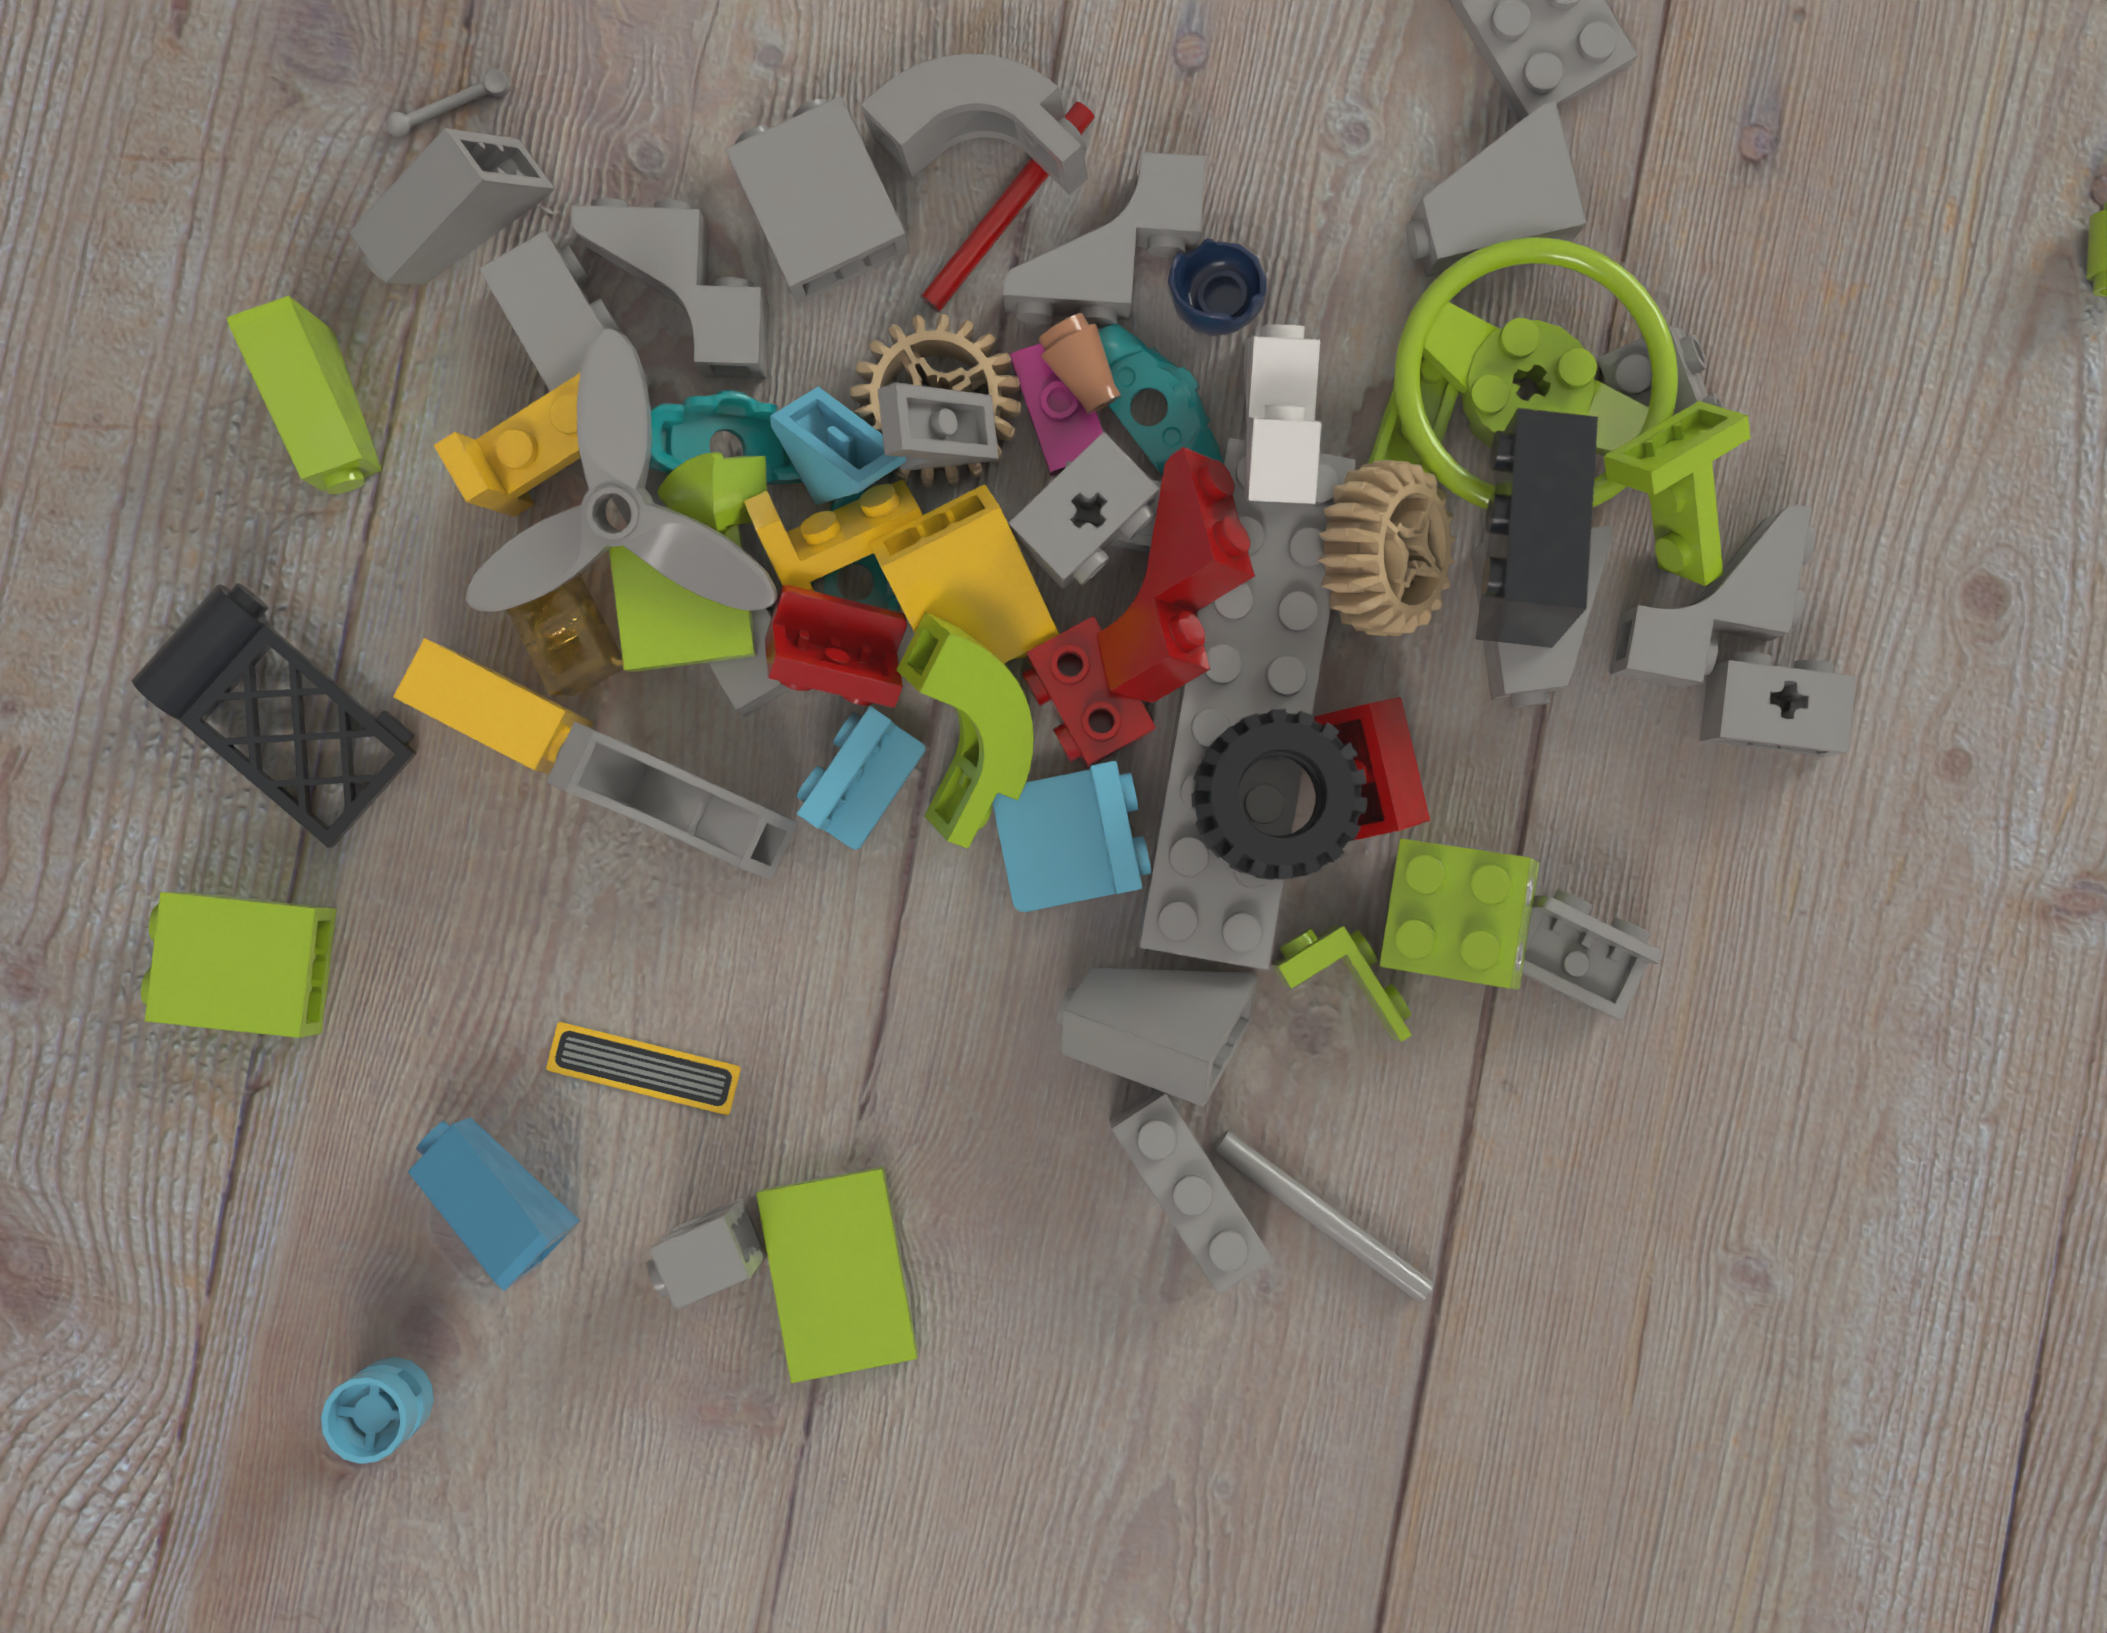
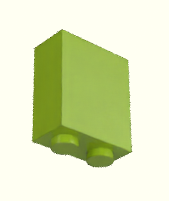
M160 892L159 903L153 908L149 919V936L154 941L151 967L144 974L141 984V999L143 1004L146 1005L144 1021L295 1038L322 1034L337 908L192 892Z

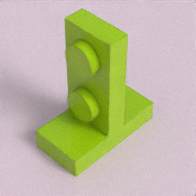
M1698 401L1603 456L1607 480L1647 493L1649 496L1655 538V553L1659 569L1703 586L1724 575L1712 461L1750 439L1748 415Z

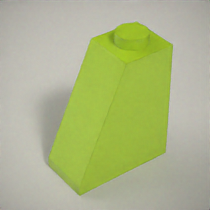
M289 295L226 317L233 337L301 480L321 491L327 490L329 494H341L363 486L365 484L364 477L382 471L334 331Z

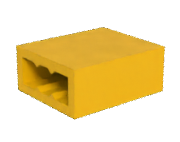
M985 484L869 542L914 633L925 612L964 630L1003 664L1014 658L1027 657L1026 652L1059 635L1002 509Z
M425 638L393 696L535 771L550 774L556 762L557 753L565 742L574 721L589 728H592L594 724L593 721L474 659Z

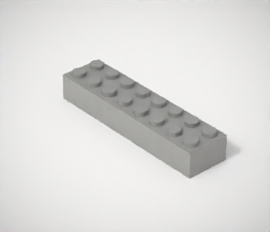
M1229 437L1222 453L1221 463L1225 464L1234 481L1235 490L1233 497L1240 523L1246 529L1250 539L1248 552L1255 577L1196 612L1197 618L1205 632L1204 646L1210 670L1181 687L1150 864L1151 874L1148 876L1136 946L1144 949L1268 970L1284 879H1260L1247 873H1240L1229 867L1230 864L1224 859L1216 857L1208 848L1210 844L1203 834L1200 835L1195 823L1197 816L1195 808H1192L1191 797L1195 787V780L1193 779L1197 766L1201 763L1209 746L1225 730L1241 719L1257 713V715L1267 713L1271 709H1286V713L1297 714L1300 711L1309 714L1313 713L1331 609L1329 608L1331 590L1321 586V581L1326 572L1324 564L1317 561L1324 552V541L1318 533L1326 530L1328 522L1324 514V508L1335 505L1333 498L1334 486L1344 484L1347 471H1354L1356 459L1319 453L1316 504L1248 501L1244 498L1247 440ZM1281 756L1263 758L1250 766L1240 782L1238 796L1241 810L1248 822L1265 834L1283 836L1292 833L1303 768L1293 760Z

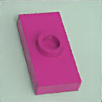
M1041 343L1009 353L1015 376L1019 378L1020 391L1049 475L1053 476L1065 469L1066 461L1073 462L1103 433L1097 413L1088 415L1081 402L1041 358L1044 349Z

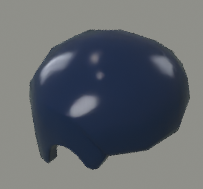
M1206 238L1191 252L1185 255L1178 252L1174 256L1168 277V288L1176 313L1182 321L1195 332L1209 336H1221L1239 331L1261 312L1266 300L1267 278L1259 258L1239 243L1215 242L1213 239Z

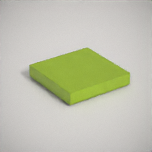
M739 525L727 526L726 531L720 534L729 538L744 550L742 531ZM623 545L609 549L624 671L630 673L757 656L752 611L728 607L691 592L661 574Z

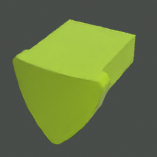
M720 452L698 455L676 467L666 477L658 488V496L669 509L691 517L719 533H724L727 526L752 523L743 501L767 491L766 456L723 457Z

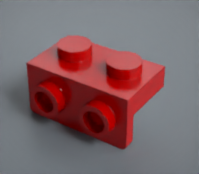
M784 585L781 588L765 636L768 679L779 681L782 685L797 691L815 689L841 695L846 700L857 705L869 706L875 703L895 708L903 688L901 674L896 670L899 666L897 652L907 627L906 616L900 612L791 585Z

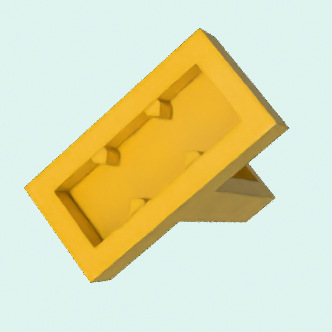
M580 373L477 439L453 432L433 445L467 503L516 517L535 505L528 493L529 490L581 458L577 435V396Z
M903 479L891 485L881 484L865 491L860 499L834 511L815 513L805 519L801 526L788 532L778 515L768 491L743 501L782 585H791L814 591L811 581L872 554L873 551L869 542L922 516L917 502Z

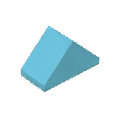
M816 387L770 415L771 427L815 505L859 493L906 462V457L885 455L883 434L820 387Z

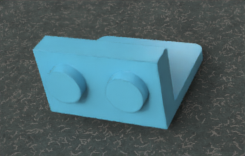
M1117 761L1092 765L1089 770L1026 782L1019 800L997 793L992 802L1014 907L1021 912L1143 889L1140 876L1151 874L1144 836L1132 838L1127 815L1128 812L1138 811L1131 773L1119 775Z

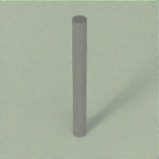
M1227 1130L1213 1149L1216 1154L1418 1303H1421L1429 1295L1434 1285L1432 1280Z

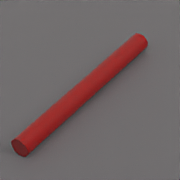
M1076 101L1064 116L1076 127L1081 135L1095 119L1092 111L1079 101ZM1032 158L1029 159L920 296L936 312H941L1048 178L1049 174Z

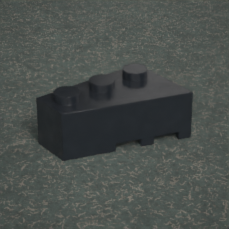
M1517 408L1504 431H1496L1491 447L1490 469L1491 471H1497L1495 493H1492L1486 513V532L1489 533L1482 573L1476 640L1553 648L1587 609L1598 417Z

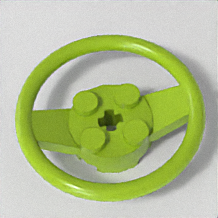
M1537 237L1512 239L1489 245L1461 258L1443 271L1420 296L1404 325L1397 347L1394 372L1395 396L1400 420L1411 446L1425 467L1432 474H1435L1436 479L1468 503L1486 511L1492 493H1495V486L1479 479L1457 463L1445 450L1430 426L1421 397L1420 366L1422 356L1459 391V397L1462 396L1463 411L1470 422L1468 425L1470 431L1490 449L1496 431H1504L1517 408L1598 417L1596 454L1600 455L1608 454L1673 416L1678 392L1677 358L1671 333L1658 305L1646 288L1619 263L1587 246L1566 240ZM1547 264L1559 266L1593 279L1610 291L1626 307L1641 331L1651 367L1649 406L1647 407L1594 379L1597 372L1595 357L1562 327L1540 320L1515 318L1509 321L1505 327L1499 329L1449 301L1474 280L1490 272L1514 265ZM1524 376L1530 378L1536 384L1535 387L1538 388L1539 394H1534L1528 401L1522 400L1516 395L1520 386L1512 382L1513 377L1520 380ZM1603 472L1594 478L1593 508L1613 498L1627 488V486L1607 480L1606 473Z

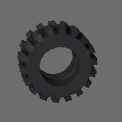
M1271 709L1267 713L1259 715L1254 713L1241 719L1213 741L1206 750L1201 763L1197 766L1193 779L1195 780V787L1191 797L1192 808H1195L1197 816L1196 826L1200 835L1203 834L1210 844L1208 848L1217 858L1221 857L1230 864L1229 867L1240 873H1247L1260 879L1274 880L1308 876L1320 871L1321 867L1327 863L1335 862L1345 852L1343 848L1348 841L1356 838L1361 828L1357 825L1360 814L1366 813L1367 798H1362L1361 785L1367 782L1364 769L1357 770L1353 757L1358 754L1351 743L1344 745L1336 736L1340 731L1330 723L1322 725L1313 720L1315 715L1303 711L1292 714L1286 713V709ZM1272 756L1286 757L1299 764L1309 775L1315 790V806L1309 821L1296 832L1283 836L1265 834L1254 828L1244 816L1238 796L1240 782L1250 766L1263 758Z

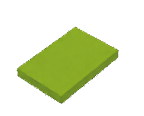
M884 1166L759 1190L756 1195L791 1383L916 1360L919 1354Z

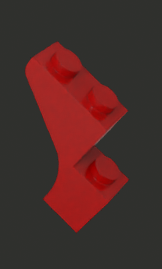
M1185 447L1173 453L1164 466L1147 571L1141 589L1130 607L1114 623L1097 633L1110 691L1150 703L1156 702L1210 670L1204 646L1205 632L1197 618L1196 612L1255 577L1248 552L1250 539L1246 529L1240 523L1233 497L1235 485L1230 472L1225 467V464L1218 460L1208 458Z

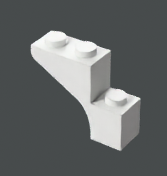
M1266 324V326L1260 327V337L1245 339L1244 382L1247 442L1244 498L1248 501L1316 504L1321 422L1315 421L1320 340L1304 339L1305 326Z

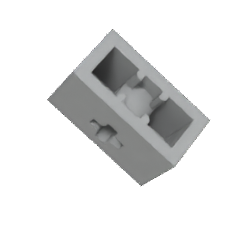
M1103 432L1008 524L1019 545L1062 589L1074 579L1081 585H1084L1109 561L1110 557L1104 550L1120 534L1131 540L1156 516V511L1151 505L1156 501L1159 488ZM1097 504L1101 508L1099 516L1100 527L1096 528L1088 522L1078 529L1074 525L1077 513L1075 507L1080 505L1088 511Z
M1731 653V660L1714 665L1712 672L1707 675L1701 742L1822 757L1848 753L1857 676L1834 673V663L1820 660H1795L1794 668L1770 665L1771 656L1768 654ZM1775 693L1777 700L1786 702L1785 712L1781 713L1779 706L1769 704L1770 694Z

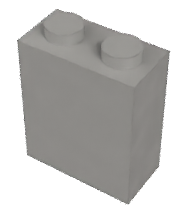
M841 96L828 102L826 99L809 101L794 112L793 118L771 128L767 125L753 127L742 133L736 139V144L725 149L797 305L910 253L906 232Z

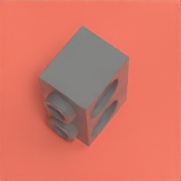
M741 1197L671 1228L649 1248L653 1259L647 1261V1268L651 1282L661 1298L669 1296L676 1311L750 1279L767 1257V1253L745 1201Z

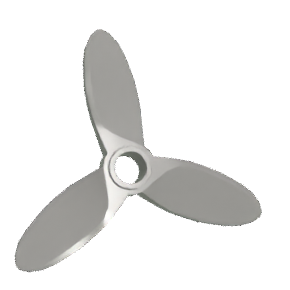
M604 329L594 337L586 349L581 366L577 396L578 446L589 490L585 494L581 505L539 521L510 539L489 557L473 575L467 588L466 601L468 605L478 611L497 612L528 603L549 594L577 577L611 547L622 545L670 580L704 598L745 611L763 610L774 605L777 600L776 587L769 574L754 558L729 538L709 526L653 503L651 495L645 489L652 448L650 400L643 367L637 350L625 335L615 329ZM615 494L626 499L632 513L628 526L622 531L611 526L605 513L607 502Z

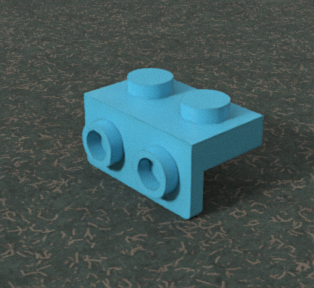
M869 706L862 717L855 712L849 716L833 741V744L840 748L839 752L827 770L819 765L816 766L797 794V798L804 802L797 812L798 816L816 828L828 832L854 850L862 847L926 752V747L922 742L896 726L892 720Z

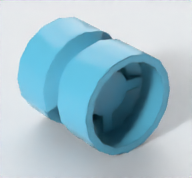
M399 1357L382 1358L366 1366L353 1377L336 1387L325 1401L321 1415L322 1432L329 1447L344 1460L359 1464L377 1462L392 1454L406 1440L419 1431L430 1417L434 1398L432 1384L425 1371L410 1360Z

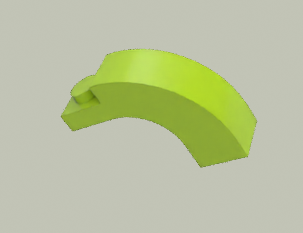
M925 612L896 671L919 693L954 706L960 728L957 751L924 817L946 841L969 849L977 831L987 823L992 811V802L997 793L1019 800L1028 778L1033 756V722L1025 694L1010 670L964 630Z

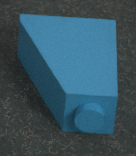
M471 1117L453 1123L451 1126L442 1121L416 1147V1150L422 1157L411 1167L408 1173L491 1279L503 1291H506L536 1269L580 1222L571 1211Z

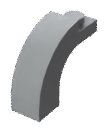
M960 54L926 61L893 77L860 104L872 138L912 178L951 146L969 139L986 137L1008 141L1024 150L1069 195L1088 179L1083 153L1086 149V143L1076 127L1064 117L1059 87L1038 71L1007 58L984 54Z

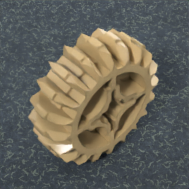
M940 314L936 320V330L926 331L923 317L916 315L912 319L914 334L905 337L902 329L897 324H892L889 327L890 337L894 344L892 347L888 348L877 340H873L869 345L870 352L879 363L874 364L867 361H859L857 363V374L871 384H857L850 387L851 399L865 405L857 408L853 413L881 434L882 425L878 389L890 385L896 375L905 368L910 376L912 385L923 386V379L928 387L972 393L985 385L988 394L992 395L996 438L1003 441H1012L1015 437V428L1002 418H1015L1021 415V403L1014 399L1006 398L1020 390L1019 378L1012 375H1002L1011 366V358L1008 353H998L989 357L995 347L994 336L987 333L981 336L974 344L971 342L974 335V324L969 320H965L960 324L957 333L954 334L950 333L948 315ZM931 356L950 357L965 363L971 369L965 371L960 367L955 371L942 373L932 369L924 358ZM998 444L997 448L999 459L994 460V462H998L1002 458V450L1000 449ZM981 463L966 464L973 477L977 478L983 474ZM961 465L922 469L923 486L926 488L934 486L936 470H945L949 486H957L959 484V474L956 467ZM898 467L897 476L899 480L903 479L907 482L915 470H902Z
M1394 460L1374 461L1373 464H1362L1359 470L1347 471L1343 485L1334 486L1333 498L1335 505L1324 508V514L1328 522L1326 530L1318 533L1324 541V552L1317 561L1324 564L1326 572L1321 581V586L1331 590L1329 608L1338 610L1341 623L1352 625L1355 631L1366 632L1367 635L1400 636L1403 633H1414L1417 626L1428 625L1431 611L1441 608V590L1450 588L1447 574L1449 566L1455 564L1451 557V544L1456 540V537L1450 533V523L1454 517L1453 512L1444 508L1447 499L1446 491L1437 488L1435 474L1424 473L1421 465Z

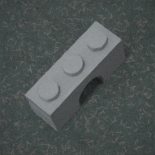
M1155 1090L1109 1120L1113 1133L1218 1295L1273 1260L1167 1093Z

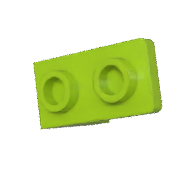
M1335 924L1316 936L1312 928H1308L1279 947L1284 957L1271 965L1284 986L1292 989L1342 958L1391 1038L1403 1042L1412 1036L1404 1023L1405 1020L1412 1016L1407 1004L1392 984L1383 988L1370 968V966L1378 962L1377 957L1358 929L1349 934L1343 925Z

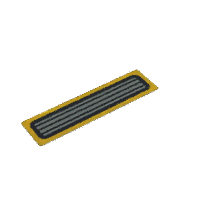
M558 1022L546 1070L729 1115L741 1067Z

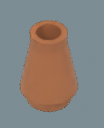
M1083 313L1075 314L1059 322L1038 338L1044 349L1041 358L1081 402L1088 415L1100 411L1121 397L1114 383L1097 325H1089Z

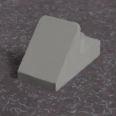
M896 382L878 389L884 453L889 456L906 457V462L899 466L900 469L918 470L990 462L999 459L992 395Z

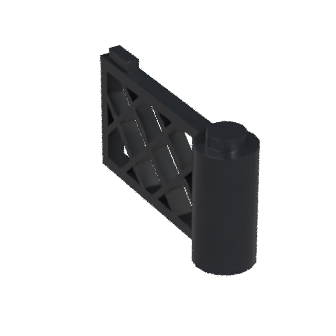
M239 583L231 590L218 584L131 681L147 700L166 714L183 723L326 847L332 848L416 756L417 752L408 745L416 735L387 710H383L376 718L273 629L263 616L269 607L252 591ZM270 648H273L289 663L290 689L257 691L255 665ZM302 674L318 688H303ZM243 679L244 692H231ZM327 695L338 704L340 732L306 733L303 696ZM291 697L294 734L260 736L258 699ZM245 699L247 737L225 738L205 721L222 701ZM350 716L366 730L351 731ZM376 737L395 755L378 774L354 776L352 738ZM340 739L343 776L309 778L306 741ZM294 741L297 779H272L262 769L261 743ZM248 744L249 758L234 745ZM355 782H370L356 797ZM343 783L345 811L328 827L311 812L310 785ZM297 786L298 800L283 787Z

